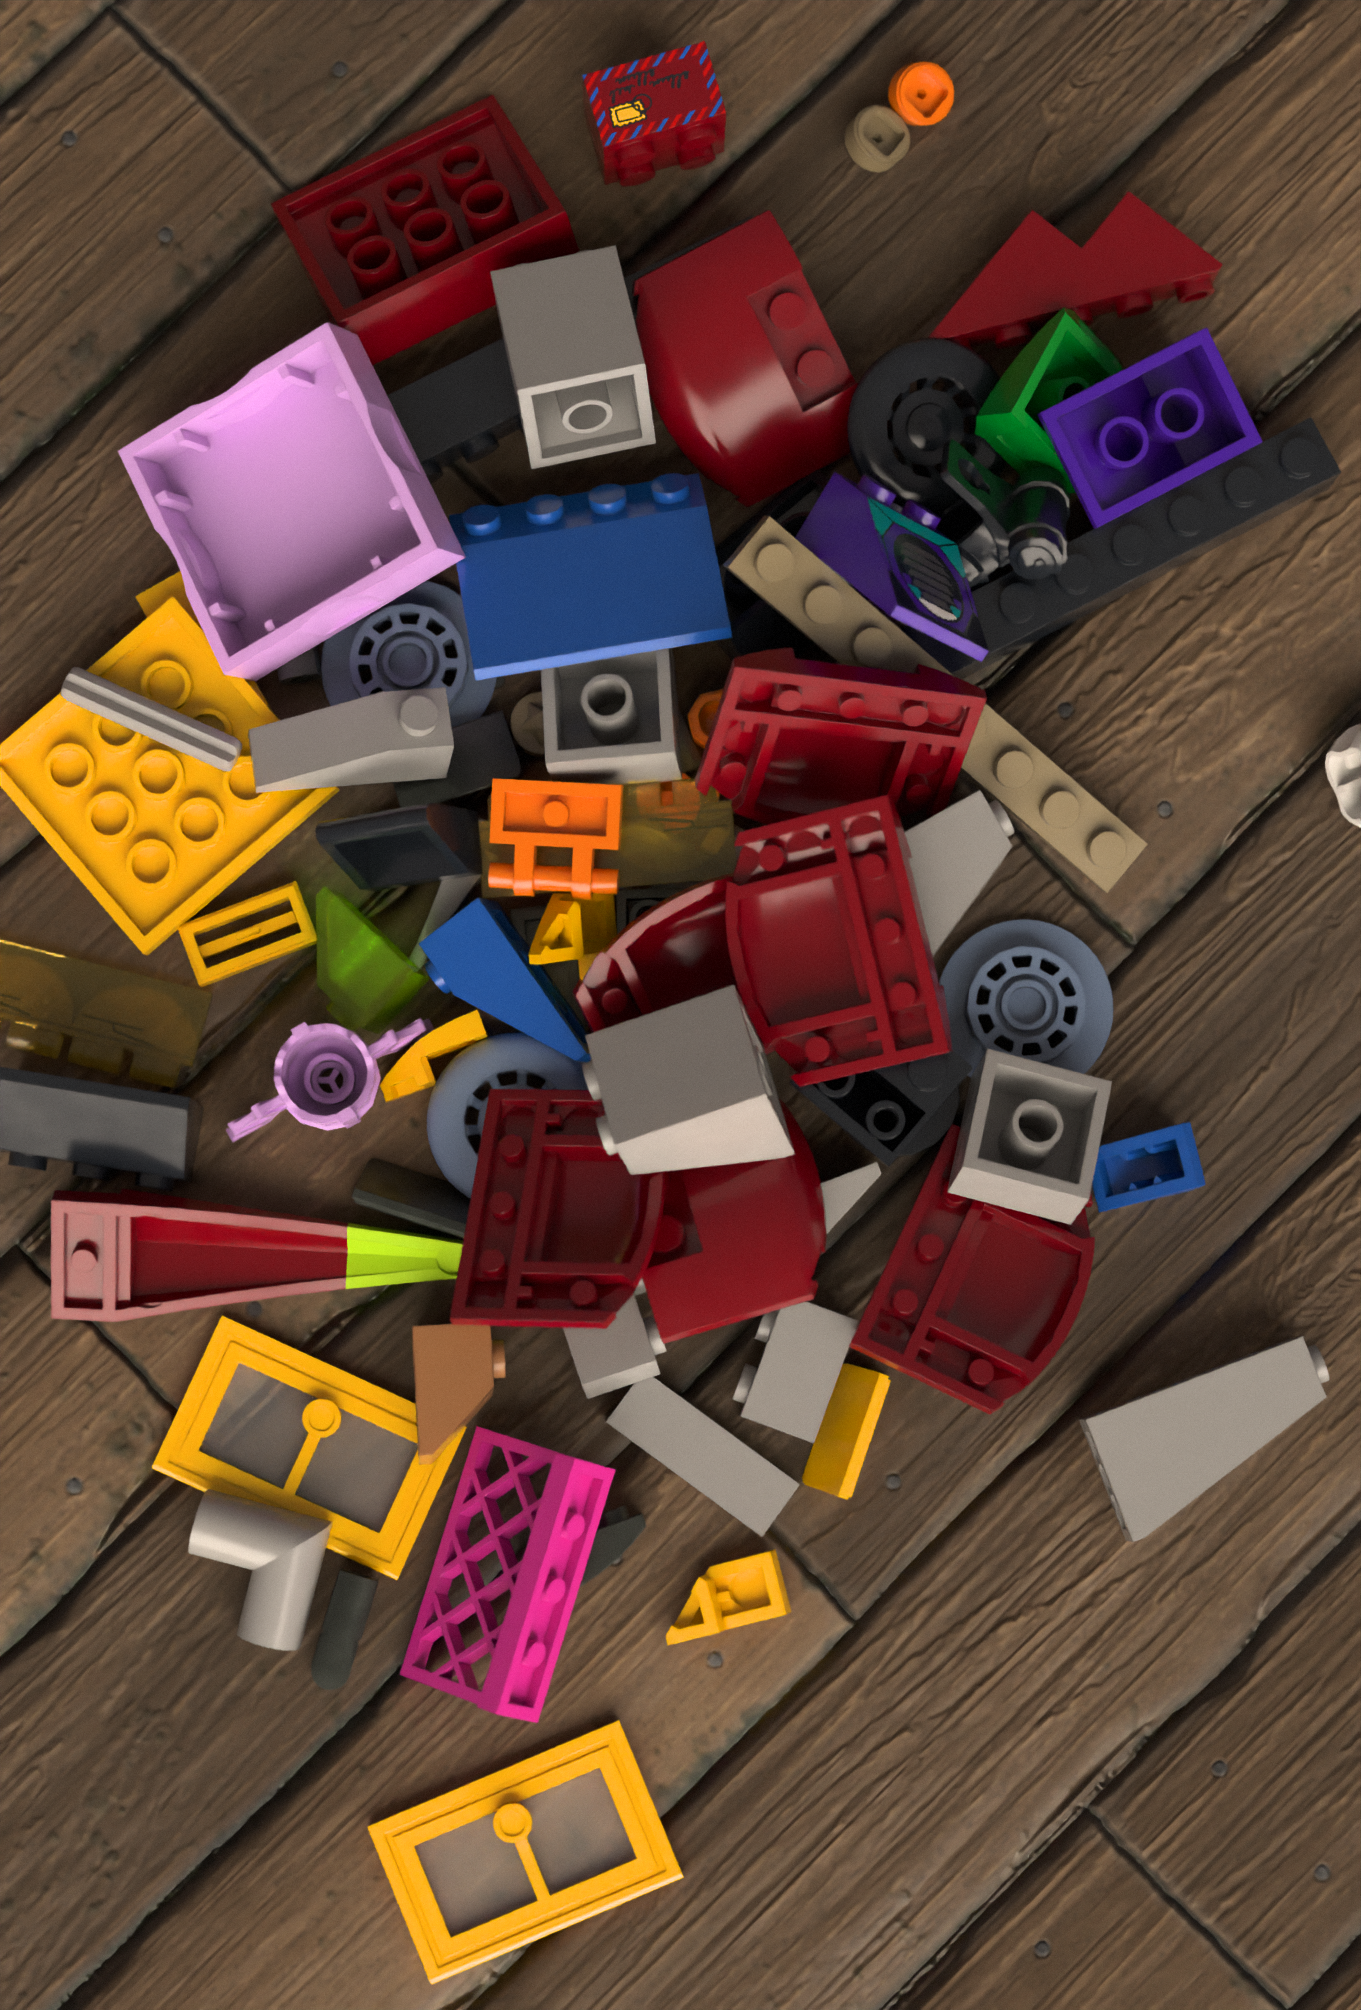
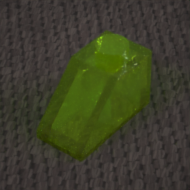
M324 886L316 894L317 986L332 999L327 1004L326 1009L349 1030L356 1031L360 1026L364 1030L380 1034L428 982L430 977L342 893Z

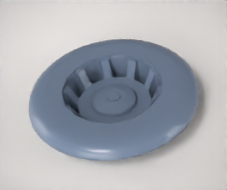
M429 581L421 583L326 639L322 651V682L330 706L376 694L379 690L387 692L446 687L452 727L482 716L491 700L497 677L475 681L462 597L445 586ZM403 619H418L417 624H402ZM392 623V627L384 633L379 634L377 632L380 628ZM434 624L443 633L436 636L428 628ZM372 643L374 645L371 654L368 656L362 655L366 644ZM454 645L458 657L447 658L444 647ZM370 668L373 679L363 684L360 672ZM446 671L456 673L451 687L443 683Z
M1027 919L1011 920L994 924L979 931L956 950L948 961L939 981V986H944L952 1050L973 1067L968 1075L970 1078L987 1049L1085 1074L1101 1055L1110 1035L1113 1021V997L1103 966L1084 942L1067 930L1050 923ZM1028 959L1029 967L1016 968L1012 960ZM1041 962L1056 970V973L1051 976L1040 969ZM996 966H999L1005 974L997 981H994L987 974ZM1061 981H1066L1072 996H1064L1059 985ZM979 989L989 991L987 1004L977 1005L976 1000ZM1065 1008L1074 1010L1071 1025L1063 1021ZM978 1017H989L993 1026L989 1033H984ZM1055 1031H1058L1063 1037V1041L1055 1048H1051L1047 1038ZM1000 1036L1012 1043L1010 1052L995 1045L994 1041ZM1023 1045H1037L1038 1055H1022Z
M504 1033L490 1036L473 1043L456 1055L436 1081L427 1110V1134L431 1152L438 1167L448 1181L457 1190L471 1199L479 1153L474 1151L469 1138L474 1136L482 1137L488 1097L485 1101H481L475 1095L486 1083H489L492 1089H534L527 1085V1078L529 1075L545 1081L541 1089L589 1090L582 1069L583 1062L575 1061L525 1033ZM517 1073L516 1084L506 1086L500 1084L499 1076ZM469 1108L479 1111L477 1125H466Z

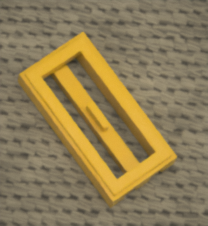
M296 881L191 920L177 928L200 987L207 986L320 942ZM290 900L293 908L290 912L201 946L197 944L195 936ZM299 924L301 932L206 968L204 959Z

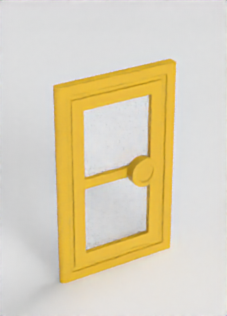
M221 1316L156 1456L152 1469L202 1492L211 1489L331 1521L333 1523L326 1546L327 1549L398 1580L467 1427L465 1426L432 1464L419 1465L416 1405L414 1402L225 1316Z
M620 1720L604 1725L367 1826L431 1985L684 1878Z

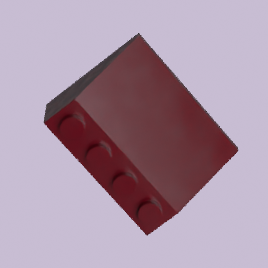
M493 94L271 203L272 209L331 324L357 334L372 365L496 305L490 271L580 252L564 207Z

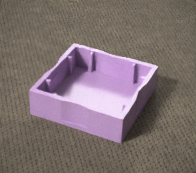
M326 322L253 367L247 375L226 392L211 400L186 408L118 450L154 529L169 546L182 574L186 596L224 675L257 681L466 558L358 335L329 322Z

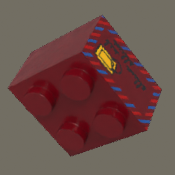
M705 41L582 75L584 116L605 185L619 181L623 187L636 186L653 179L656 176L655 171L679 165L682 170L697 169L713 162L716 159L715 154L724 152L726 110Z

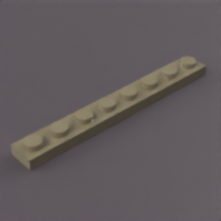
M763 516L723 565L837 664L915 673L917 664H921L952 675L770 516ZM985 703L960 770L1096 887L1108 893L1148 844Z

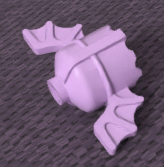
M419 1018L398 1032H394L393 1029L389 1030L371 1045H368L355 1031L335 1024L323 1023L308 1026L306 1022H303L292 1028V1035L280 1048L275 1061L274 1083L279 1095L254 1104L250 1107L252 1109L250 1113L228 1123L229 1128L226 1129L228 1136L232 1142H235L268 1124L285 1109L300 1123L327 1131L342 1127L348 1129L361 1122L360 1118L373 1106L381 1080L376 1059L390 1053L399 1052L435 1030L429 1019L423 1021L422 1018ZM333 1069L329 1077H321L325 1071ZM341 1072L343 1085L339 1089L335 1080ZM320 1084H329L334 1093L323 1091Z

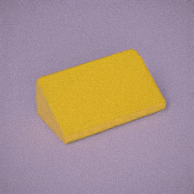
M848 1363L842 1365L802 1476V1482L805 1485L844 1499L852 1497L891 1382L888 1379V1375Z

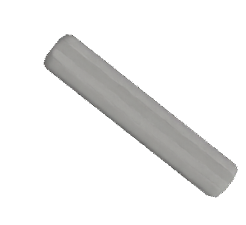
M73 667L63 682L61 696L66 701L222 771H231L238 761L242 750V743L229 734L79 667Z

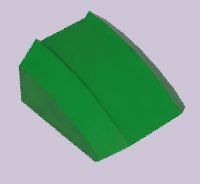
M1063 308L1033 337L998 381L976 417L975 435L984 438L1019 475L1034 467H1051L1063 475L1067 482L1068 493H1076L1037 414L1125 367L1075 311Z

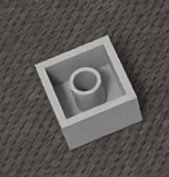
M672 648L541 670L545 764L551 781L632 785L682 780L676 663Z
M987 1049L971 1076L947 1192L1071 1225L1090 1197L1112 1081Z

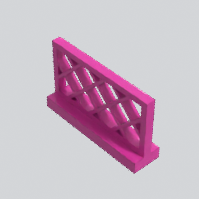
M477 1426L399 1675L477 1704L478 1708L491 1713L538 1723L615 1470ZM495 1445L502 1448L510 1471L490 1484L486 1470ZM522 1455L529 1457L523 1461ZM550 1463L552 1465L543 1495L537 1500L529 1476ZM515 1487L523 1511L504 1523L496 1500ZM480 1511H483L490 1534L471 1546L467 1535L471 1518ZM529 1526L531 1531L523 1559L518 1563L510 1539ZM496 1549L504 1573L485 1586L477 1562ZM463 1573L471 1597L452 1609L448 1598L452 1580ZM509 1589L511 1593L509 1605L503 1624L498 1626L491 1601ZM476 1612L484 1637L465 1649L458 1624ZM443 1635L451 1660L434 1672L425 1669L433 1642ZM490 1652L492 1660L483 1689L481 1690L478 1688L471 1664ZM457 1675L458 1681L452 1679V1677Z

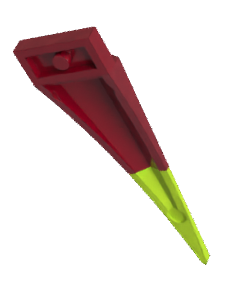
M121 1189L120 1194L55 1190L51 1199V1319L119 1322L179 1311L284 1296L457 1279L463 1240Z

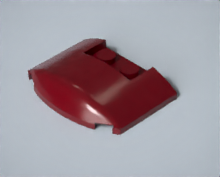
M768 209L633 280L632 296L639 295L636 329L645 361L649 396L656 412L672 439L694 467L708 480L711 479L717 485L736 495L737 497L734 500L746 507L763 500L808 476L815 470H819L850 453L847 421L850 403L858 385L801 271L803 267L773 214Z
M793 648L766 650L733 659L694 780L695 786L706 797L711 786L724 797L732 800L733 812L768 825L884 795H891L899 818L926 808V816L929 819L947 807L987 699L985 690L967 681L921 664H917L915 673L795 659Z
M884 795L738 832L734 847H743L733 873V881H727L725 896L726 932L732 969L747 1013L767 1049L773 1046L775 1051L798 1072L790 1075V1077L801 1087L951 1052V1034L944 986H939L909 862L912 854L891 795Z
M733 873L711 878L666 898L629 923L601 950L584 976L583 981L579 979L572 991L592 1033L732 985L735 986L741 998L732 969L725 921L727 881H733ZM761 1040V1042H762V1044H763V1046H764L766 1055H768V1054H770L771 1052L775 1051V1049L773 1048V1046H772L771 1048H768V1049H767V1047L765 1046V1044H764L763 1041Z
M490 1089L450 1320L453 1325L607 1329L617 1317V1312L633 1295L645 1273L659 1234L664 1207L665 1171L631 1175L619 1153L607 1154L596 1122V1118L606 1115L602 1098L594 1101L589 1090Z
M781 1099L779 1101L795 1152L794 1155L771 1160L665 1171L664 1207L659 1234L652 1256L642 1277L663 1344L809 1301L815 1297L818 1282L817 1280H811L820 1253H825L827 1239L824 1194L810 1147L794 1116Z
M952 1124L919 1189L916 1200L862 1313L849 1347L987 1414H992L1003 1407L1004 1401L1022 1391L1026 1386H1029L1040 1375L1068 1336L1079 1313L1091 1275L1095 1248V1237H1090L1084 1207L1091 1208L1093 1201L1090 1192L1088 1202L1070 1225L948 1193L947 1190L961 1128Z

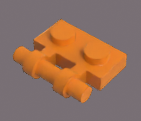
M492 778L489 843L515 844L514 863H490L489 888L513 889L515 896L531 897L535 896L536 890L571 892L572 899L592 900L593 893L618 895L619 869L595 868L594 854L595 849L620 850L624 785ZM537 846L573 848L572 866L537 865Z

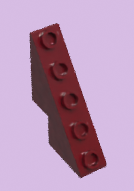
M1129 191L1082 248L1035 211L1031 210L928 338L952 340L969 348L995 341L997 348H1008L1032 339V332L1041 330L1063 308L1075 311L1089 326L1093 323L1092 317L1115 311L1118 318L1137 316L1153 309V302L1177 296L1179 303L1194 302L1206 298L1215 292L1213 283L1223 264Z

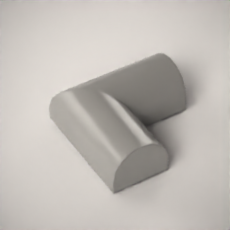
M208 1489L201 1499L195 1516L188 1552L193 1555L252 1570L236 1632L237 1636L250 1643L284 1651L298 1650L302 1645L333 1522Z

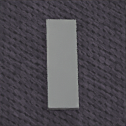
M654 1377L634 1383L606 1421L761 1537L800 1485Z

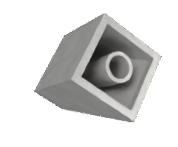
M616 245L596 250H584L572 255L533 263H521L513 267L490 271L531 468L535 469L655 444L656 439L645 361Z
M980 790L904 832L912 854L909 862L932 957L938 952L1012 848L1008 836L1015 832L1008 815L996 799L987 803Z
M734 985L585 1035L592 1060L582 1063L584 1077L593 1100L602 1098L606 1115L596 1118L599 1134L607 1154L619 1153L631 1175L779 1159L795 1154L764 1046Z

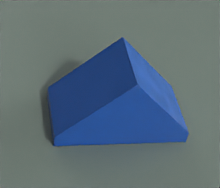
M1181 1123L1099 1146L1092 1182L1099 1212L1192 1191L1206 1185L1191 1123Z

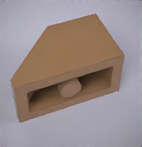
M453 1324L412 1326L419 1465L432 1464L492 1397L494 1378H505L503 1339L491 1340V1326Z

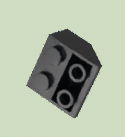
M952 1050L948 1053L800 1087L793 1079L789 1084L889 1167L969 1075L973 1067Z

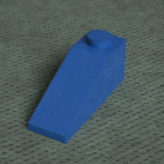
M478 897L418 943L429 958L424 964L428 975L444 993L452 992L456 997L575 1061L588 1062L592 1060L585 1035L590 1033L541 964H529L530 947L497 901Z

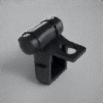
M954 439L948 440L943 445L940 475L962 498L938 515L941 517V521L936 528L957 544L971 592L990 583L995 569L998 567L1002 568L1009 563L1015 573L1026 579H1043L1050 574H1059L1062 570V564H1065L1068 558L1066 523L1071 515L1070 494L1067 491V482L1063 475L1051 467H1034L1023 472L1013 486L988 471ZM958 465L962 466L971 475L976 484L975 488L964 479Z

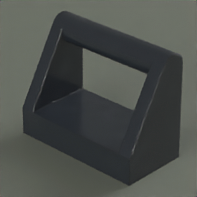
M427 803L318 822L316 825L315 833L319 844L360 890L374 892L483 874L478 811Z

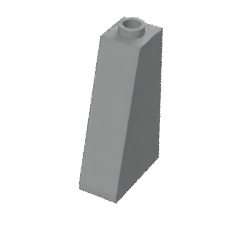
M1303 1336L1290 1338L1079 1419L1125 1540L1135 1542L1148 1536L1327 1397L1321 1383L1329 1381V1374L1324 1359L1315 1344L1307 1347Z

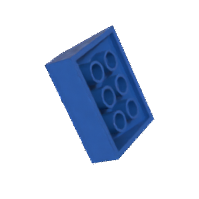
M677 473L664 474L653 481L625 486L604 484L593 488L589 492L559 497L552 494L535 496L527 502L499 507L478 505L467 509L463 513L449 515L450 525L466 558L457 562L456 566L475 681L732 638L720 570L699 473L685 476Z

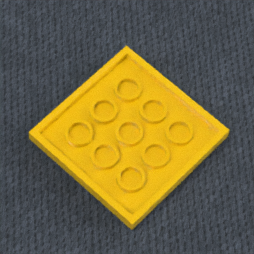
M174 596L86 671L237 738L242 743V750L237 763L231 771H222L66 701L61 696V692L0 744V786L142 954L147 956L175 933L178 927L189 921L340 791L338 787L256 793L248 732L249 729L277 722L280 719L245 679L223 674L202 628Z

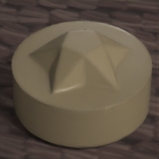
M871 105L861 110L848 123L845 130V145L849 155L859 166L872 172H884L891 169L906 155L910 146V134L906 123L894 110L882 105Z
M542 691L523 697L514 707L510 721L512 735L516 744L524 752L535 757H545Z

